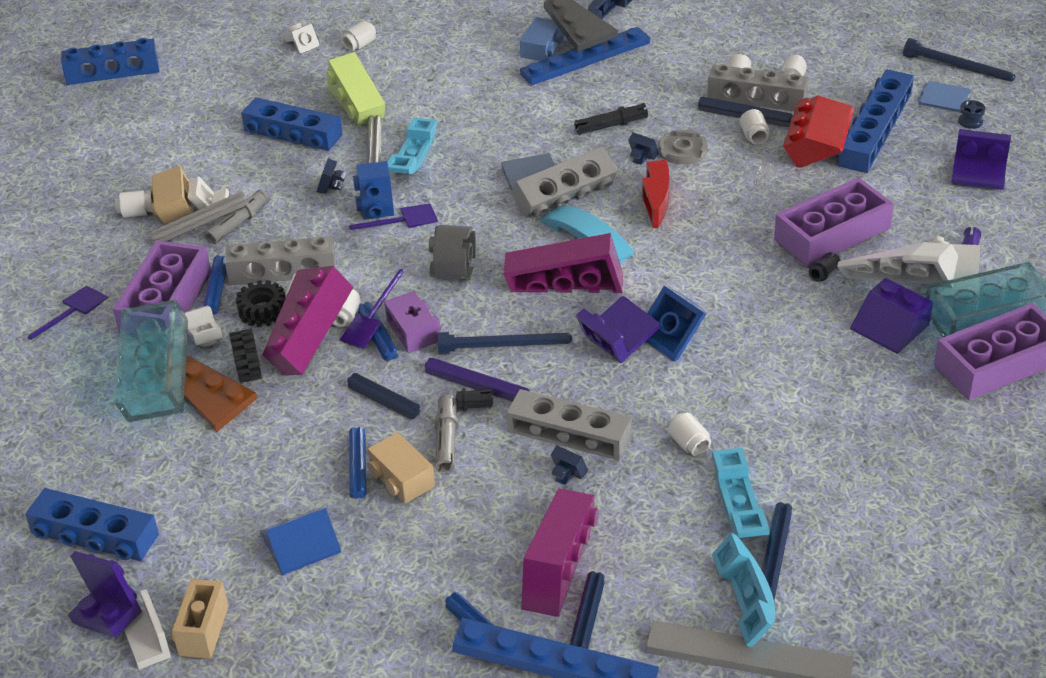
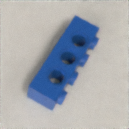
M141 38L130 42L119 41L108 45H92L86 48H69L61 51V64L67 85L160 72L154 38Z
M255 97L241 112L244 131L251 134L268 136L272 139L310 146L315 149L329 151L343 135L340 116Z
M48 488L42 490L25 513L31 533L40 539L48 537L60 540L67 546L75 544L87 547L92 552L114 554L122 560L133 559L142 561L159 535L155 517L152 514Z

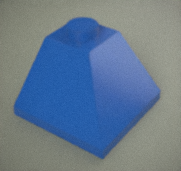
M663 286L647 314L659 322L660 329L647 339L646 342L673 361H677L706 316L705 311L680 292Z

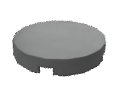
M690 130L672 131L669 136L665 137L663 135L658 142L659 155L664 160L666 159L668 162L675 164L698 162L705 157L708 150L707 140L700 138V134Z

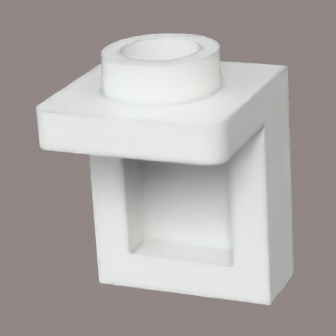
M301 23L289 26V31L282 34L285 42L294 41L299 53L319 46L312 24L301 26Z
M199 176L190 180L188 199L199 210L229 196L227 188L213 192Z
M207 305L184 312L183 316L189 337L196 346H210L217 342L216 339L223 337L220 326L214 321L210 306Z

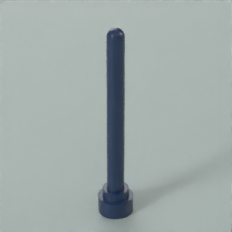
M908 38L904 46L903 56L909 58L923 56L1006 81H1014L1016 78L1013 72L923 47L919 40Z
M437 332L438 355L450 354V351H455V348L568 344L573 339L570 333L455 337L454 334L449 335V332Z

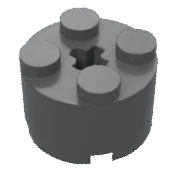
M439 225L435 227L434 236L429 238V252L433 253V261L430 263V277L455 280L471 279L474 267H469V264H471L472 258L475 259L476 235L475 231H472V226Z

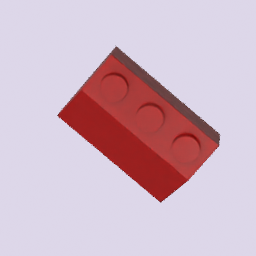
M819 95L810 99L804 98L796 104L783 144L784 149L796 167L802 168L842 153L854 108L851 105Z

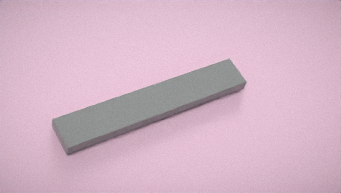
M654 620L646 645V653L778 678H851L854 660L853 656L758 640L753 647H749L742 636Z

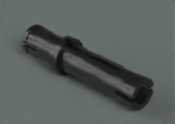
M645 103L627 108L621 106L615 111L575 120L574 126L575 130L578 129L576 131L578 135L619 124L625 126L628 125V122L648 118V110L644 109L646 108Z

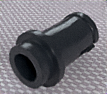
M829 252L821 260L812 262L809 267V276L814 281H825L829 277V273L838 268V262L841 261L840 257L836 253L833 255V252Z
M462 388L461 391H456L457 409H463V412L467 411V408L493 407L492 389L466 391L465 388Z

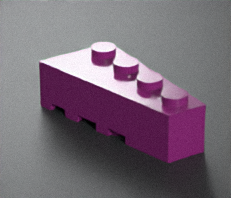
M611 233L505 253L503 274L510 292L547 293L548 289H555L561 293H572V289H589V293H600V289L613 290V293H623V270Z
M334 266L301 269L296 272L262 354L283 375L303 374L354 288Z
M558 488L523 558L521 610L555 617L560 616L577 564L581 559L584 544H588L591 527H595L598 520L599 510L594 508L595 495Z

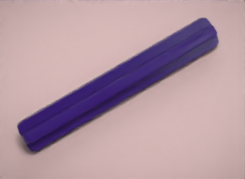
M429 358L425 363V372L427 374L476 390L492 389L493 395L510 401L515 399L520 389L530 391L526 387L436 358Z

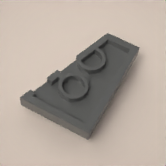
M574 0L544 1L545 11L577 52L618 37V30Z

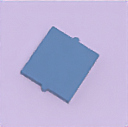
M929 81L925 90H922L919 104L960 112L961 104L969 100L967 98L970 89Z

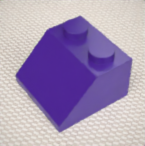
M884 278L869 291L850 329L898 354L930 325L933 301L894 281Z

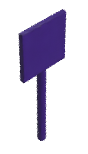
M429 203L401 208L403 217L353 224L349 226V229H361L406 221L408 228L439 221Z
M403 269L398 270L367 316L356 315L340 338L341 341L363 350L382 324L381 321L373 319V316L404 273Z
M86 285L63 300L64 304L71 307L70 309L29 334L28 339L32 340L76 310L86 315L109 297Z

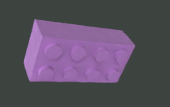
M858 177L777 213L774 240L809 267L812 262L821 260L829 252H833V255L834 253L837 254L891 229L894 203Z
M156 240L113 308L119 334L171 342L184 319V312L189 311L211 273L207 248Z
M1030 303L940 338L937 343L934 366L968 400L1046 370V314L1034 303Z

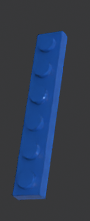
M639 27L630 28L627 31L618 33V37L577 52L573 48L565 53L531 63L520 68V75L529 84L535 85L650 43V36Z
M466 618L461 619L452 652L554 678H657L659 670L658 666Z

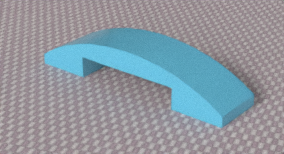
M413 117L407 128L406 141L399 153L392 154L387 162L389 172L406 174L417 172L432 144L437 120Z
M558 206L540 218L542 223L557 232L564 229L579 239L611 233L620 263L634 254L633 249L616 231L602 220L581 209L571 206Z
M743 448L712 451L718 487L733 533L738 538L770 535V529L763 508L759 509L748 477L749 466Z
M730 533L712 553V557L720 577L731 582L743 616L737 621L746 645L753 647L774 623V599L768 582L756 560L737 535Z

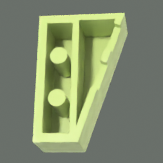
M353 52L329 60L328 71H326L328 91L347 112L348 117L357 126L367 124L368 118L371 115L374 117L379 115L381 119L384 118L385 102L356 53Z

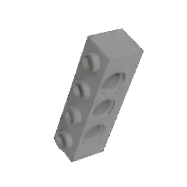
M713 64L708 76L707 97L756 107L794 112L796 104L800 100L807 98L808 77L799 74L777 73L771 70L761 71L749 67L739 68L726 64Z
M602 146L516 181L511 194L525 217L531 215L539 217L545 214L550 207L555 205L557 207L565 206L572 198L577 196L579 199H582L598 187L600 190L608 188L613 184V179L618 170ZM541 191L546 192L548 195L542 194Z
M333 236L226 246L225 265L229 285H244L251 282L255 284L259 280H262V283H265L266 280L271 282L292 280L297 270L334 266L336 268Z
M522 389L519 390L507 411V428L510 433L620 461L631 438L632 417Z

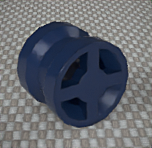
M976 100L964 101L960 106L959 124L969 129L981 127L984 122L982 116L985 114V105Z

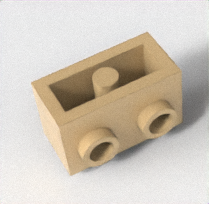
M181 166L152 175L153 186L150 187V192L154 203H151V209L156 218L160 217L163 224L166 225L193 213V205L188 199L190 181Z
M398 432L368 448L369 462L367 466L371 475L375 479L379 478L385 484L389 493L392 496L396 495L405 504L435 487L433 465Z
M190 580L185 596L182 598L178 616L171 630V640L175 642L179 656L212 658L229 607L222 581Z

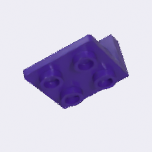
M959 129L951 183L1003 190L1011 135Z
M625 296L620 297L600 316L597 313L592 315L584 308L576 315L584 335L619 363L627 359L660 329L658 321Z
M74 551L70 557L90 594L83 598L68 616L72 623L80 627L116 638L142 613L136 600L137 594L127 584L123 576L124 570L116 561H109L98 558L93 554Z

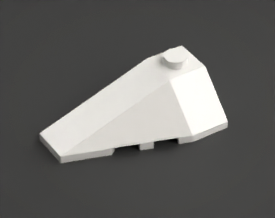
M938 240L934 243L923 242L839 261L837 267L844 277L851 279L882 281L884 278L900 283L952 286L958 255L952 244Z

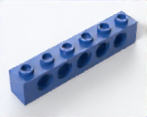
M886 69L882 77L877 78L874 90H870L867 102L861 105L859 116H855L853 119L852 128L848 130L842 153L836 154V157L839 158V167L863 173L869 172L912 94L914 75Z

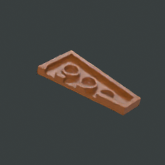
M175 348L154 363L155 370L173 389H176L182 395V398L187 403H190L197 410V413L203 419H206L211 424V427L216 432L257 399L256 392Z

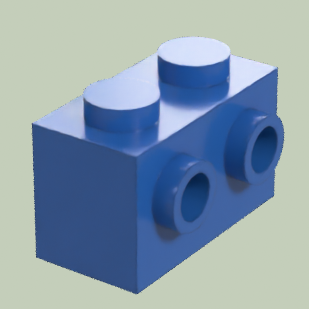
M387 161L356 165L357 175L353 176L354 190L360 191V196H355L357 212H363L364 220L394 216L391 180Z

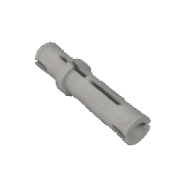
M258 189L251 197L247 198V206L227 214L204 232L206 240L217 244L243 221L253 218L255 212L269 202L266 192Z
M442 395L438 399V415L435 418V427L437 428L435 469H439V472H452L455 468V431L458 427V417L456 416L457 399H453L452 395Z

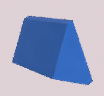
M318 508L260 530V534L282 575L341 553V548L326 508Z

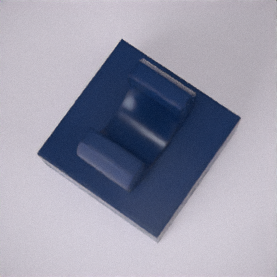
M632 132L628 139L632 150L630 157L634 158L632 162L642 165L646 157L655 160L659 153L655 140Z
M327 159L316 192L326 194L329 186L331 189H342V182L345 180L346 173L341 170L335 171L337 161Z
M556 445L551 453L555 464L551 474L556 477L555 481L566 485L572 478V475L582 479L588 471L583 457Z

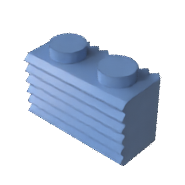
M536 17L522 38H520V57L538 61L548 59L550 55L555 54L557 45L563 43L565 35L553 20Z

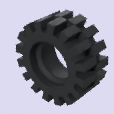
M262 280L257 281L256 285H253L252 282L248 283V288L243 286L241 292L236 294L239 318L242 319L243 323L248 322V325L252 327L255 323L257 327H262L263 323H266V326H271V321L276 323L286 299L284 288L282 286L279 287V284L276 282L271 285L269 280H266L265 284H262ZM261 302H268V303L263 304V305H255V304L261 303Z
M252 328L229 333L239 383L262 379Z

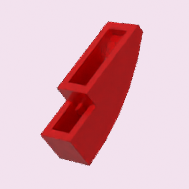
M666 159L646 162V178H642V199L653 228L660 226L668 209L670 176Z

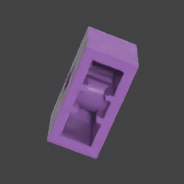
M415 291L384 301L386 321L408 353L438 343L437 332L441 331L440 322L436 316L431 315L424 299L421 300Z

